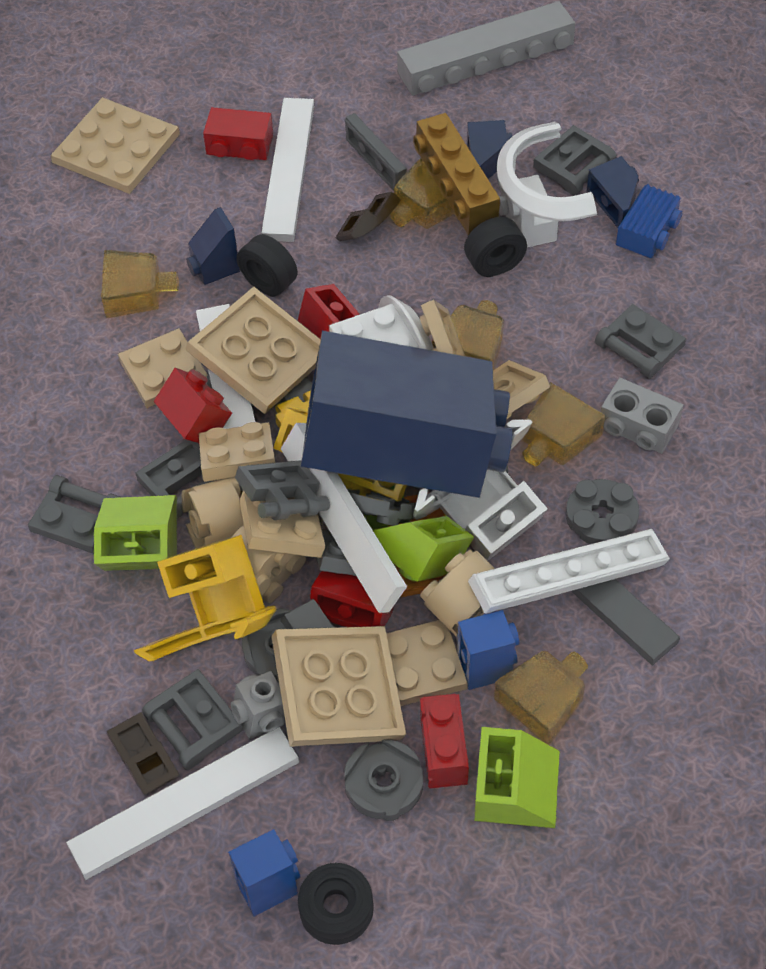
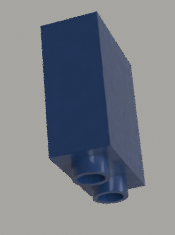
M322 330L310 392L301 467L480 498L487 470L504 473L508 464L512 445V428L505 427L509 410L510 393L494 389L492 361Z

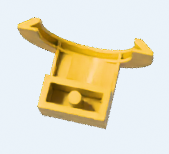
M242 535L189 550L157 562L168 597L171 598L189 593L199 626L135 649L134 653L150 662L186 647L228 633L235 632L234 639H239L264 628L276 612V607L264 606Z

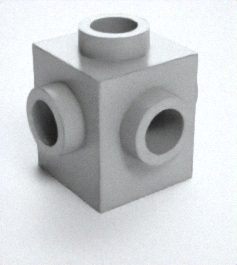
M272 671L259 676L256 674L247 676L240 683L236 684L234 701L231 702V710L237 723H242L249 740L273 731L285 724L280 685Z

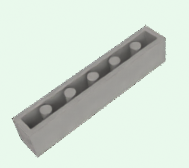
M557 1L397 51L398 74L412 96L422 92H429L450 83L455 84L460 80L475 75H483L488 71L511 66L516 62L536 58L541 54L573 45L575 21L561 2Z

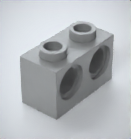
M619 377L601 406L599 427L604 428L610 435L625 437L636 442L639 447L645 450H654L662 454L680 424L684 404Z

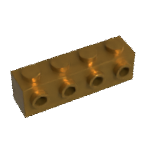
M447 113L417 121L416 135L413 136L415 150L422 158L430 175L436 181L442 195L448 201L466 233L469 235L479 224L488 219L499 217L500 198Z

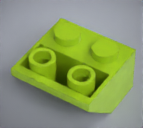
M176 495L103 499L94 526V564L104 571L159 569L158 561L177 555Z
M447 516L373 530L392 563L400 568L399 572L405 578L417 582L447 575L446 565L459 553L464 555L474 538L472 534Z
M482 727L474 821L555 828L560 751L522 730Z

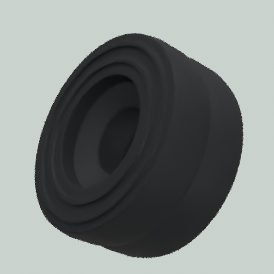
M495 217L484 221L471 231L465 241L464 251L478 274L484 277H493L510 271L520 263L527 251V241L512 219Z
M259 234L253 237L237 254V264L243 276L252 286L268 296L275 297L280 295L295 281L298 275L297 266L291 254L280 242L268 235Z
M329 863L314 869L304 879L298 893V908L301 922L312 937L323 943L339 945L355 940L368 928L373 916V893L368 880L359 870L343 863ZM333 894L343 895L347 899L348 905L341 913H330L324 907L327 897Z

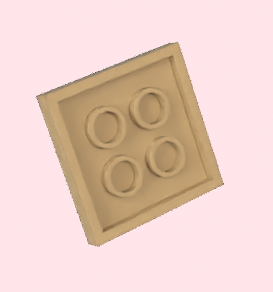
M102 97L51 154L52 163L130 194L180 135L179 127Z
M253 287L187 342L186 351L261 412L266 414L315 369L320 339Z
M385 626L276 629L271 637L290 747L380 742L382 740L398 741L404 738L406 731Z

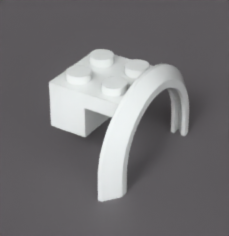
M556 122L529 127L518 132L505 143L497 160V177L501 196H499V213L501 216L506 215L507 218L512 219L526 238L527 247L557 241L558 221H572L597 215L592 192L569 197L547 196L538 175L518 179L515 174L516 158L524 149L538 142L560 138L559 131L561 127Z
M390 295L381 298L378 309L329 325V332L427 350L434 349L414 310Z
M511 420L505 425L507 428H512L511 449L528 432L533 423L531 420ZM487 470L480 498L437 490L427 494L428 489L423 488L419 491L413 517L418 520L440 508L447 517L474 536L470 545L488 561L543 517L547 508L525 481L517 485L506 471L503 473Z

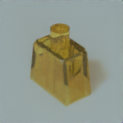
M420 157L394 188V194L401 200L390 216L398 227H404L413 220L425 229H429L454 214V211L442 195L439 186Z
M104 250L101 299L106 318L159 309L160 292L179 290L177 271L160 272L157 256L153 253Z
M482 300L477 309L466 305L458 306L450 317L465 356L492 361L493 370H495L504 328V319L496 315L498 311L497 305L492 301ZM432 339L433 348H436L435 342Z
M550 382V388L542 393L526 419L531 420L533 423L523 437V441L528 444L522 452L524 459L533 466H539L546 457L551 458L560 465H565L601 437L605 415Z
M541 651L495 682L494 699L540 740L550 745L583 700L585 684L579 677L588 669V665L584 658L576 652H571L560 662L548 651Z

